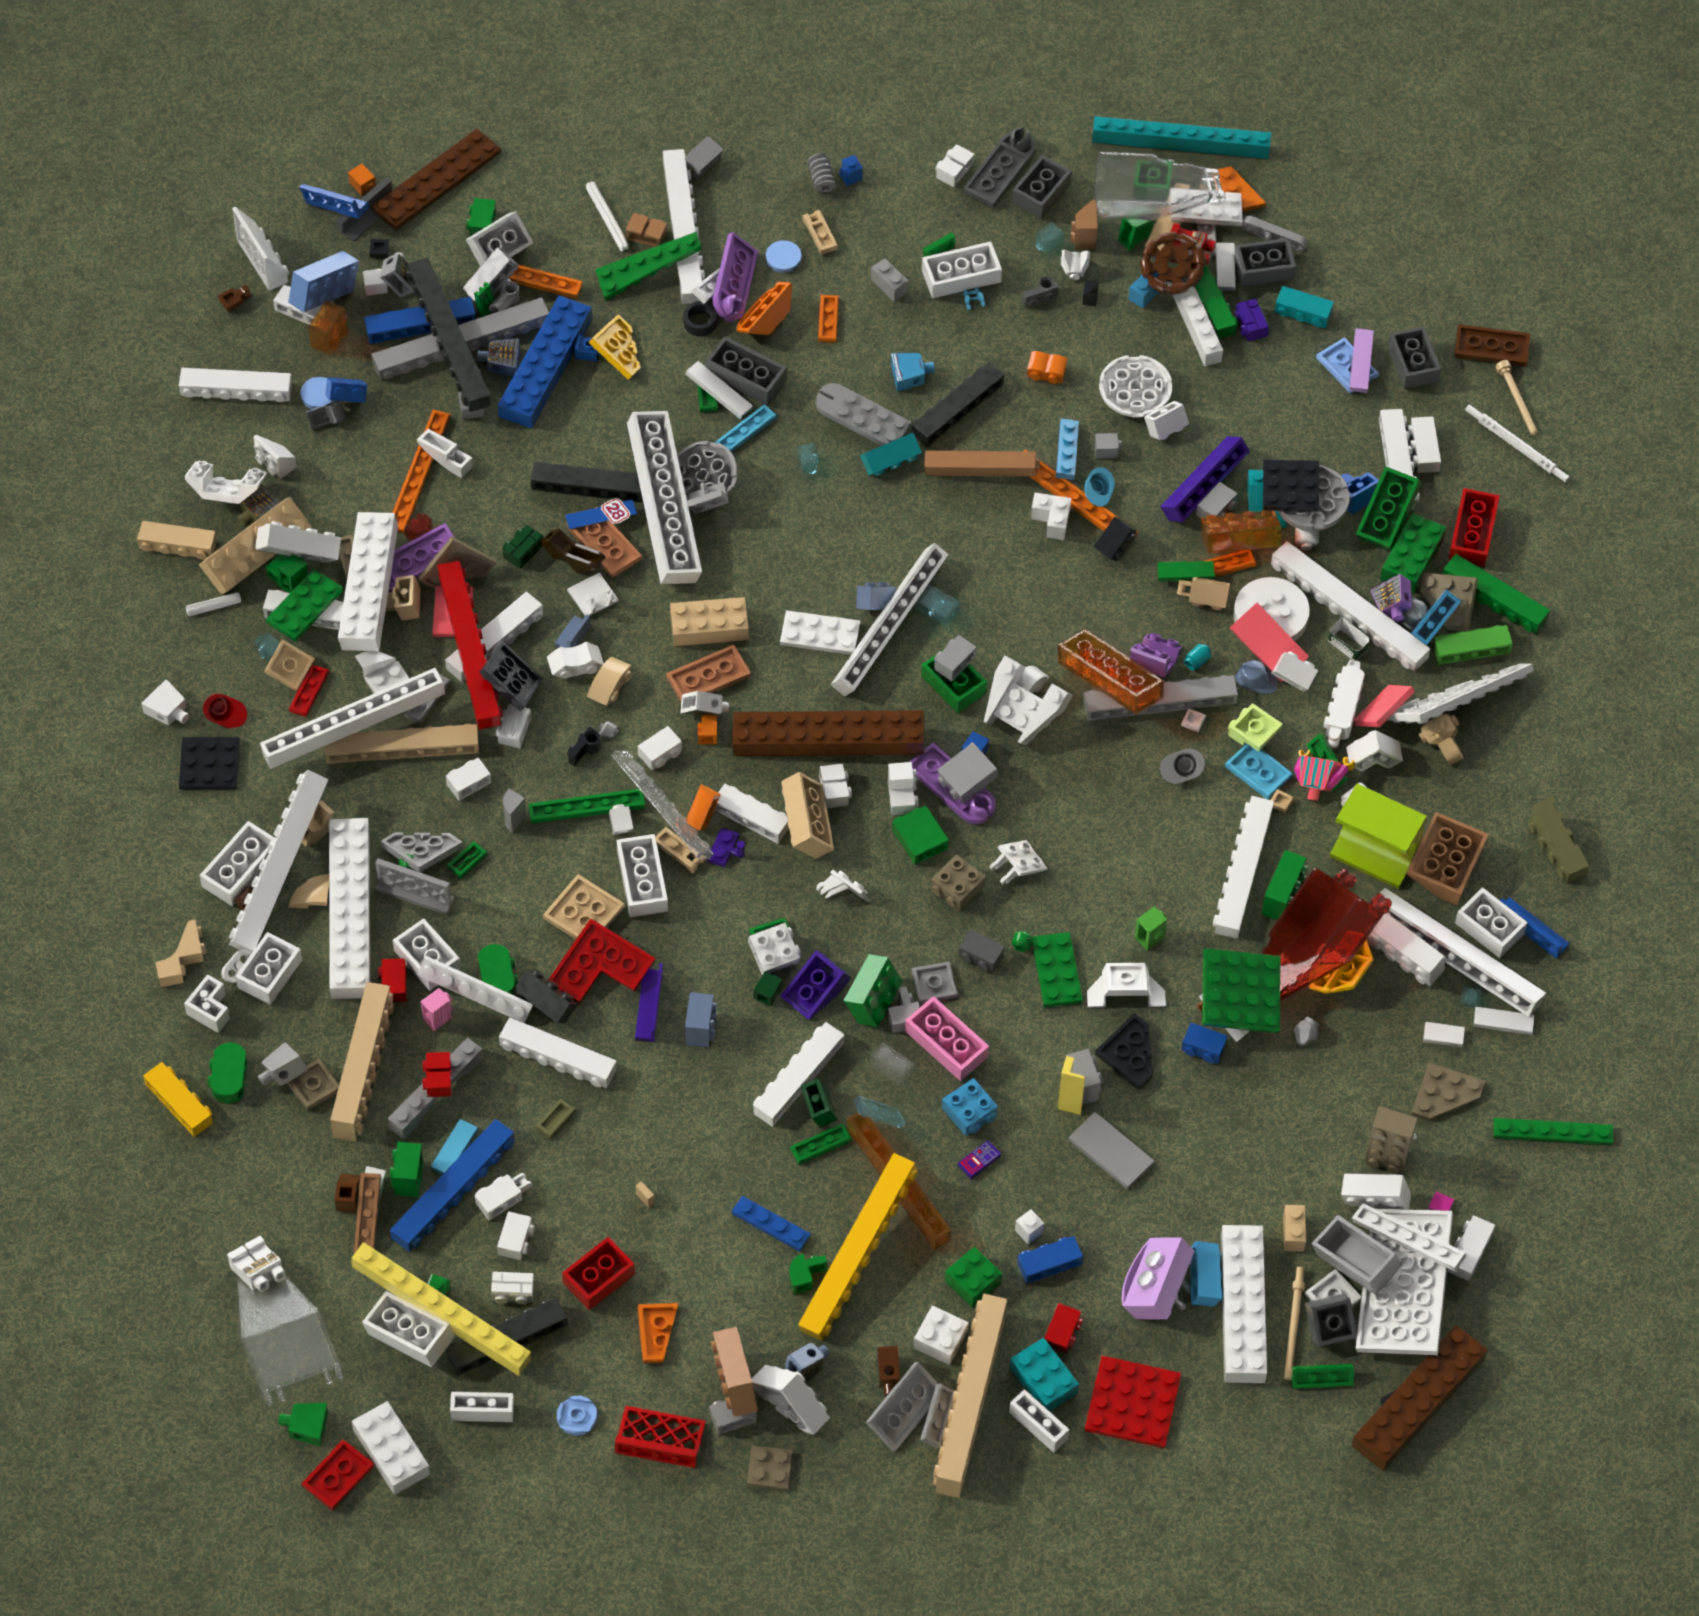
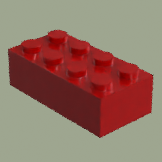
M1463 488L1449 561L1457 554L1472 564L1485 568L1500 495Z

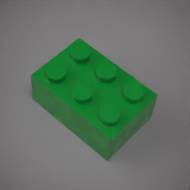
M936 655L922 664L921 677L957 714L987 693V680L971 664L953 681H950L934 669V658Z
M1287 850L1284 851L1264 895L1261 915L1280 922H1284L1285 917H1290L1293 901H1297L1300 893L1299 888L1300 886L1303 887L1307 877V857Z
M869 954L848 991L844 1002L858 1024L878 1027L898 989L901 987L903 980L888 957Z

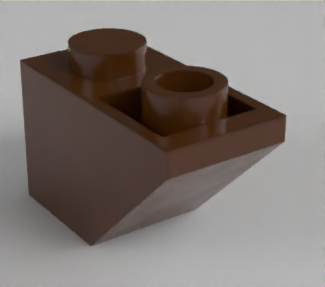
M340 1174L334 1199L336 1211L356 1212L361 1175Z

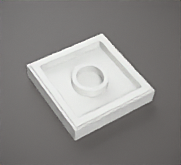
M1336 1269L1305 1292V1295L1311 1301L1345 1294L1351 1299L1352 1307L1362 1299V1296Z

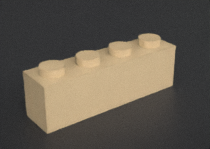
M142 521L137 541L139 549L146 552L158 551L162 554L172 553L182 557L193 556L204 560L214 553L217 539L215 531Z

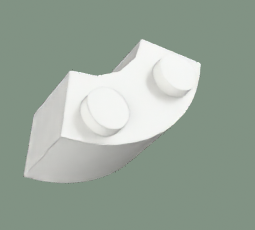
M588 642L570 648L559 647L547 656L552 675L562 679L586 673L593 674L604 664L599 647Z

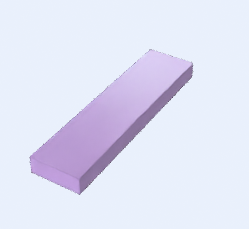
M1355 329L1349 391L1368 392L1374 330Z

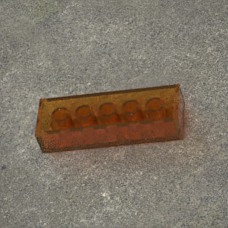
M1087 629L1058 644L1059 664L1137 715L1164 698V680Z

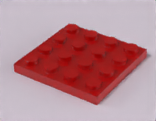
M1101 1355L1084 1431L1165 1449L1181 1373Z

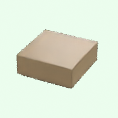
M1277 789L1271 798L1274 801L1273 809L1286 814L1294 801V797Z
M643 1182L636 1185V1194L649 1208L654 1204V1194Z

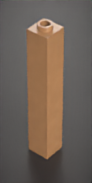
M925 451L924 468L926 475L1036 477V470H1040V459H1037L1036 452Z

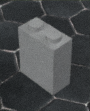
M973 742L937 770L939 775L937 779L943 787L947 786L950 789L951 796L955 800L959 799L962 804L998 777L997 768Z

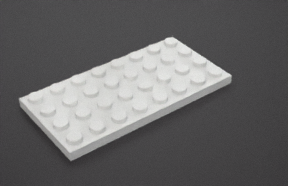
M1376 1209L1450 1245L1452 1211ZM1369 1231L1370 1237L1397 1254L1402 1267L1376 1295L1363 1287L1356 1351L1438 1355L1447 1268Z

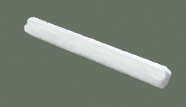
M595 182L587 183L586 189L619 249L622 252L628 250L629 243Z

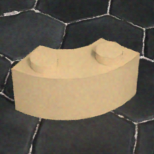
M610 657L595 676L587 697L606 706L615 702L619 695L618 691L631 677L632 672L630 669L632 665Z

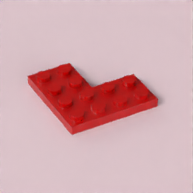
M590 918L548 981L555 982L559 986L558 989L560 991L569 993L573 1000L578 1003L582 1002L602 972L635 992L655 963L656 958Z

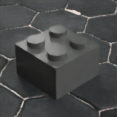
M1339 1294L1305 1303L1312 1342L1318 1347L1357 1338L1351 1299L1348 1296Z

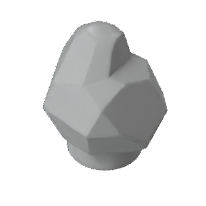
M1307 1016L1304 1021L1302 1020L1294 1028L1296 1042L1299 1045H1307L1310 1041L1317 1039L1320 1024Z

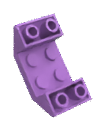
M1147 634L1143 638L1142 643L1135 644L1131 648L1129 665L1165 678L1173 670L1183 646L1179 645V642L1176 640L1162 639L1159 634Z

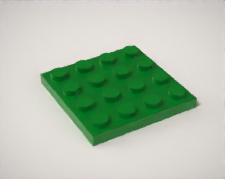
M1205 948L1203 950L1202 1026L1279 1033L1280 956Z

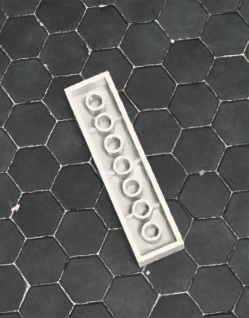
M358 512L338 635L341 649L344 651H379L398 531L395 513Z
M1222 1225L1224 1382L1265 1383L1267 1357L1263 1226Z

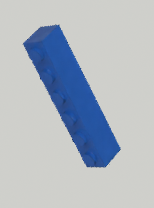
M471 297L448 301L458 325L475 320ZM420 307L364 317L369 344L431 333L430 322L427 323L424 317L425 310Z

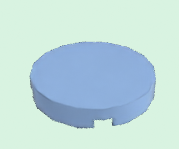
M777 241L767 249L766 262L776 272H791L801 263V250L793 242Z
M315 377L303 384L300 393L302 402L306 407L314 409L334 401L329 400L325 395L327 378Z
M572 1396L559 1405L557 1422L566 1433L583 1435L595 1427L597 1409L590 1399L583 1396Z

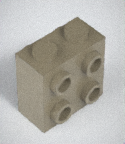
M956 854L931 879V890L936 896H941L946 900L950 907H955L960 911L985 887L986 877Z

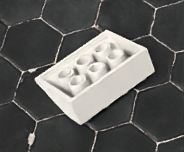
M233 207L237 241L267 289L270 291L288 283V268L286 265L281 264L279 254L277 252L274 253L270 240H266L262 227H258L254 220L237 207Z

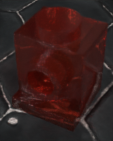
M418 513L415 519L410 521L409 526H405V538L413 541L431 531L432 519L426 514Z

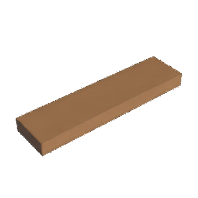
M361 1173L354 1253H356L363 1242L375 1249L381 1174Z

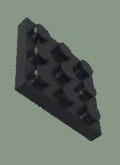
M1263 460V510L1319 511V461Z
M503 640L496 645L479 671L483 678L489 681L519 711L527 705L543 680Z
M182 737L179 789H237L240 738Z

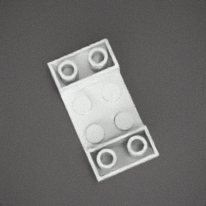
M198 461L187 472L185 480L202 499L239 504L259 488L267 476V472L254 468L249 469L242 480H226L223 477L213 478V464H209L206 461Z

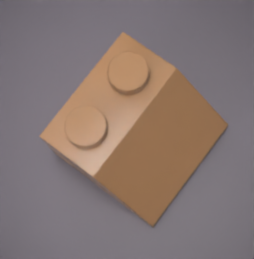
M1092 200L1075 214V221L1071 222L1070 241L1074 243V250H1096L1098 229L1096 200Z

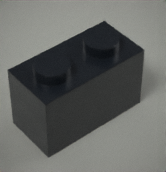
M1114 516L1094 545V548L1109 559L1117 561L1124 555V549L1127 545L1134 541L1137 530L1122 519Z

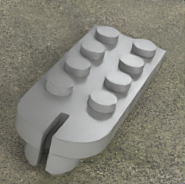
M831 383L823 386L816 397V408L822 415L881 446L903 437L911 424V421L840 384Z

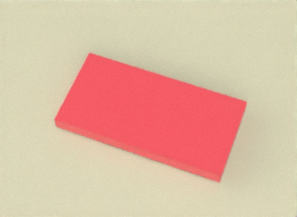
M1258 603L1253 605L1229 628L1271 672L1284 652L1288 653L1290 651L1298 655V659L1303 662L1309 657Z

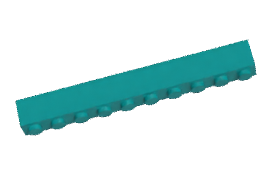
M1098 116L1094 117L1092 143L1269 159L1271 132Z

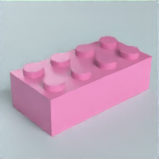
M934 996L905 1020V1032L959 1081H962L989 1056V1045Z

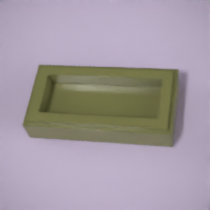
M560 1098L537 1123L535 1129L551 1140L576 1113V1109Z

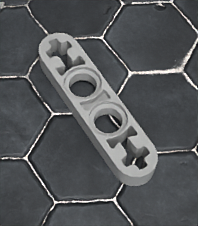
M1245 216L1241 228L1246 232L1269 241L1283 239L1282 237L1289 238L1291 249L1298 252H1304L1308 245V240L1302 235L1252 216Z

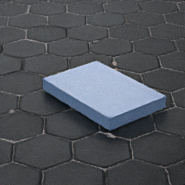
M1344 337L1318 353L1316 358L1351 394L1354 392L1349 391L1353 346ZM1371 364L1369 382L1379 376V373Z

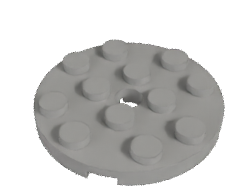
M1319 465V511H1278V513L1287 523L1302 530L1318 531L1327 529L1337 524L1348 510L1350 500L1348 486L1337 472Z

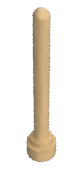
M1508 360L1500 361L1496 364L1498 374L1504 376L1531 435H1536L1537 429L1511 375L1512 367Z

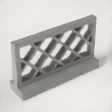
M379 858L375 863L378 883L375 887L377 892L444 915L448 914L455 900L454 896H451L449 882Z

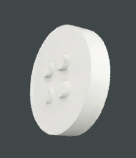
M1265 577L1248 583L1240 590L1235 600L1234 622L1243 616L1253 605L1258 603L1294 641L1302 636L1308 624L1309 603L1305 594L1296 585L1281 578Z

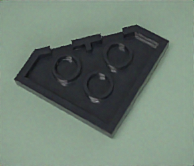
M1134 1013L1095 1050V1055L1140 1090L1153 1075L1149 1024Z

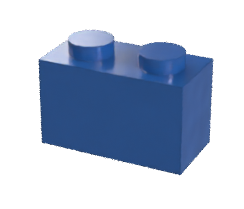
M327 377L325 395L329 400L365 403L368 385L363 380Z
M1191 1022L1183 1039L1181 1050L1189 1056L1196 1055L1208 1063L1214 1062L1218 1064L1226 1047L1228 1036Z

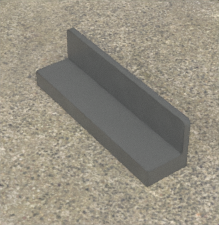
M386 177L360 199L368 202L369 209L359 219L343 214L337 220L338 231L350 240L355 241L376 223L380 217L372 211L371 206L392 191L391 180Z

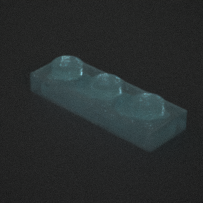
M859 1095L853 1100L857 1107V1112L862 1117H869L877 1122L881 1121L889 1126L893 1125L899 1128L906 1123L898 1108Z

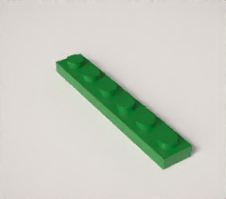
M640 788L529 803L528 806L531 824L607 814L613 809V806L624 804V807L629 806V810L644 809L645 801L643 789Z
M1494 1118L1493 1138L1613 1145V1125Z

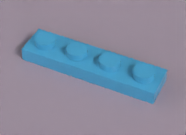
M1060 420L1056 464L1057 478L1074 480L1079 421Z

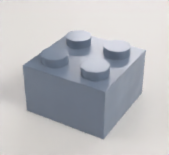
M690 992L685 1024L686 1045L709 1047L710 1041H714L717 1003L714 1002L713 995Z

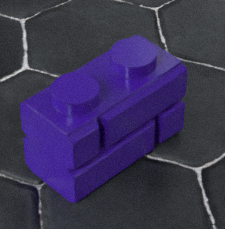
M1257 299L1237 303L1234 316L1241 325V335L1246 336L1247 341L1267 337L1269 326Z

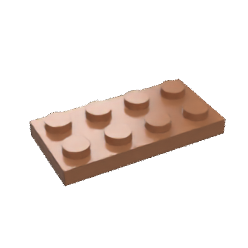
M610 520L569 529L567 525L570 533L581 545L600 551L605 555L606 558L602 561L601 567L611 578H614L642 560V555Z
M734 645L666 673V678L680 702L682 701V694L695 691L715 693L751 677V672Z

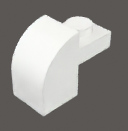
M1028 666L1025 668L1017 684L1031 693L1039 692L1049 676L1035 666Z

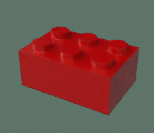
M608 1236L562 1272L563 1284L588 1310H591L635 1275V1264Z

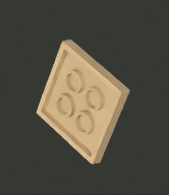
M577 874L543 914V919L574 939H577L590 918L608 928L625 908V903Z

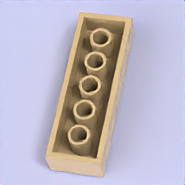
M290 497L282 500L199 564L220 594L229 591L276 555V553L255 550L258 527L265 526L266 523L271 524V522H280L284 527H289V525L299 526L300 530L305 531L312 527Z

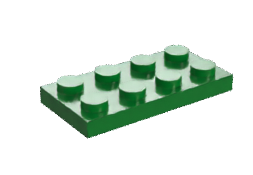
M312 569L266 618V624L296 642L343 592V587L315 569Z
M1070 932L1032 936V947L1043 1007L1082 1003L1083 999Z

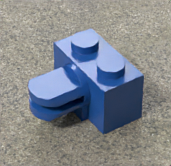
M1369 472L1355 478L1349 474L1340 475L1345 480L1350 495L1347 511L1354 514L1369 505L1379 480Z

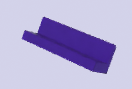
M663 963L659 964V970L650 969L642 980L635 1033L636 1041L655 1042L663 979Z

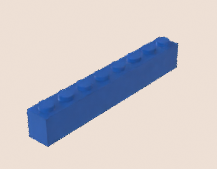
M495 1119L390 1229L391 1239L408 1252L413 1248H417L421 1244L422 1238L426 1234L433 1232L436 1227L435 1224L447 1217L450 1208L453 1205L457 1206L461 1202L462 1196L474 1188L475 1182L479 1178L485 1177L488 1173V1168L492 1164L495 1165L499 1162L505 1150L509 1151L515 1143L514 1132Z

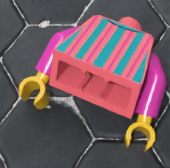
M1299 750L1300 757L1297 760L1294 771L1300 786L1309 787L1307 799L1319 801L1320 791H1331L1348 771L1355 768V762L1352 760L1351 763H1348V757H1344L1343 764L1341 765V762L1312 757L1310 750L1306 754L1303 750Z

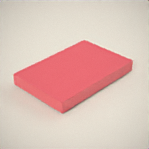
M436 586L433 637H454L442 587ZM470 587L471 593L468 595L469 598H473V587Z
M1388 685L1353 720L1356 726L1381 727L1415 692L1413 687Z

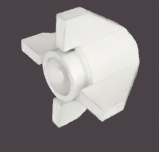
M1062 250L1061 265L1069 279L1079 280L1080 277L1084 276L1089 266L1090 251L1087 250L1079 253Z

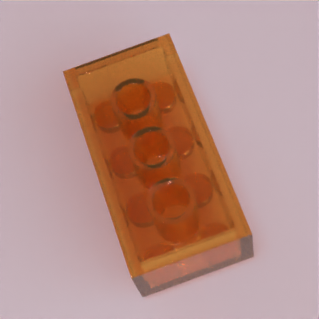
M1262 510L1260 512L1245 511L1240 514L1227 513L1221 516L1208 515L1201 517V537L1208 554L1281 546V525L1275 511Z

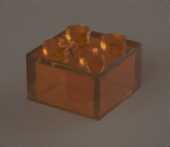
M327 300L324 302L308 326L311 348L331 355L333 350L336 351L338 349L341 338L345 337L349 330L344 307Z

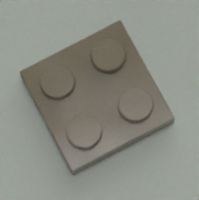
M320 1058L306 1066L308 1071L287 1083L307 1111L337 1094L339 1089L338 1083Z
M751 1446L747 1486L788 1490L793 1450Z

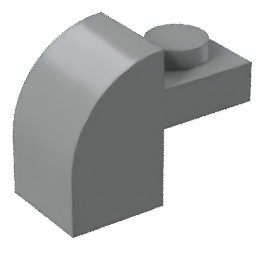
M907 987L899 988L898 998L900 1006L888 1008V1020L892 1034L905 1031V1020L919 1009V1002H913L912 994L908 993Z

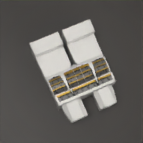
M261 1236L246 1243L245 1247L241 1246L227 1254L230 1268L249 1285L252 1291L258 1289L263 1292L270 1286L269 1281L274 1279L276 1282H281L286 1278L281 1259L266 1246Z

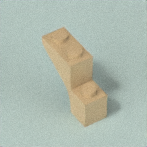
M195 919L188 921L176 952L169 958L156 962L160 987L184 983L183 976L186 975L184 965L204 961L203 954H206L205 945L200 943L199 938L203 937L201 926H196Z

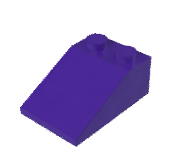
M816 950L780 997L810 1020L842 991L852 977L825 954Z

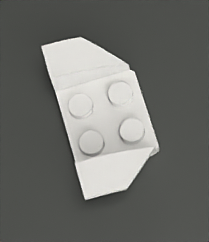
M366 651L355 656L363 669L364 679L373 694L409 679L400 663L392 656L379 651Z
M1106 963L1101 977L1087 991L1088 1007H1105L1106 996H1148V1007H1166L1165 990L1149 975L1146 963Z

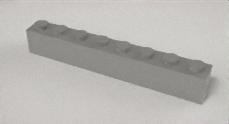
M1222 675L1214 678L1204 677L1197 680L1186 679L1179 682L1168 681L1161 684H1146L1144 686H1127L1126 688L1118 689L1109 688L1100 691L1091 690L1084 692V706L1087 721L1187 710L1188 708L1195 709L1237 704L1238 693L1234 675Z

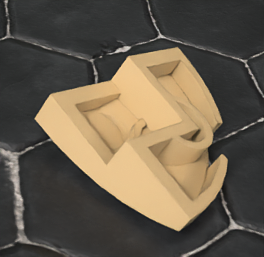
M329 874L312 877L298 887L290 899L289 908H308L309 905L327 906L328 893L330 892Z

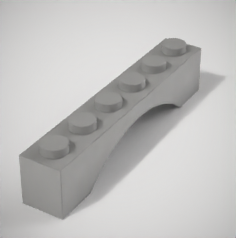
M468 1037L450 1055L451 1085L469 1074L483 1060L482 1048ZM421 1084L388 1117L389 1129L404 1140L419 1125L429 1108L439 1097H427V1090H423V1084Z

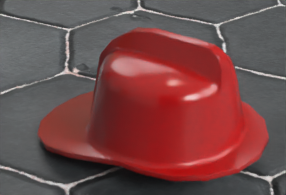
M213 694L203 704V714L209 721L223 727H240L247 719V709L244 704L227 695Z

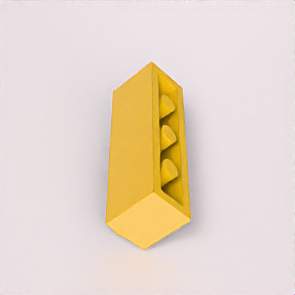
M161 1062L143 1075L145 1085L195 1137L213 1123V1113L208 1106H203L200 1103L196 1093H191L188 1090L187 1084L182 1079L179 1080L175 1076L176 1073L170 1066L166 1067Z

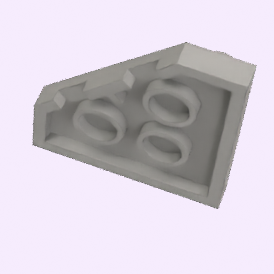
M395 832L381 840V847L396 858L405 860L412 869L420 873L463 848V842L450 833H442V836H430V833H415L413 836L403 835V832ZM406 854L414 855V858L411 859Z

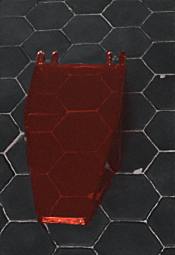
M1314 868L1270 930L1268 935L1270 940L1267 947H1264L1262 950L1264 955L1280 956V1001L1350 963L1382 916L1389 912L1392 905L1391 899L1385 898L1382 893H1378L1370 903H1367L1348 890L1354 886L1357 878L1356 875L1350 874L1347 869L1339 871L1334 878H1331L1320 869Z

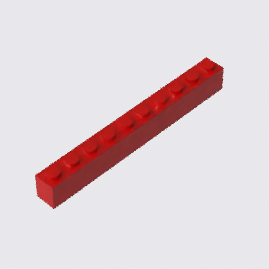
M460 561L437 565L438 576L478 729L501 725L500 718L503 717L502 707L497 705V702H499L497 690L494 691L493 685L479 673L487 661L484 656L487 655L485 644H481L480 641L483 639L481 628L477 629L476 624H479L477 613H473L472 610L475 609L473 598H469L468 595L471 593L469 582L465 583L464 578H467L465 567L461 568Z

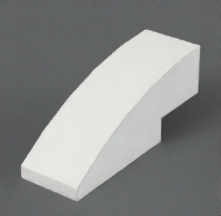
M427 429L417 439V443L433 459L458 477L463 478L473 467L471 456L458 450L456 443L432 430Z

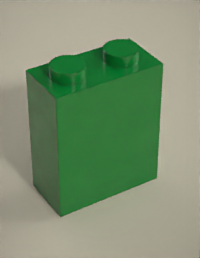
M926 805L921 808L917 807L904 816L900 815L892 821V831L914 865L948 849L949 840Z

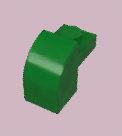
M804 1253L792 1260L789 1267V1282L793 1295L813 1289L811 1274L827 1270L825 1255H815L806 1260Z

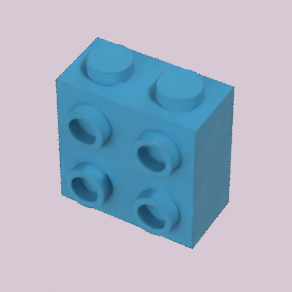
M974 1078L942 1099V1109L965 1136L970 1133H976L982 1125L991 1123L997 1117L998 1106Z

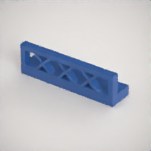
M305 184L299 187L305 202L313 206L358 219L369 209L368 202Z
M1510 897L1507 900L1503 898L1500 900L1527 922L1525 935L1557 959L1569 947V943Z

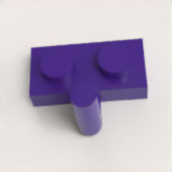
M721 827L709 852L707 862L725 867L730 855L740 858L744 857L745 843L743 841L737 842L739 833Z

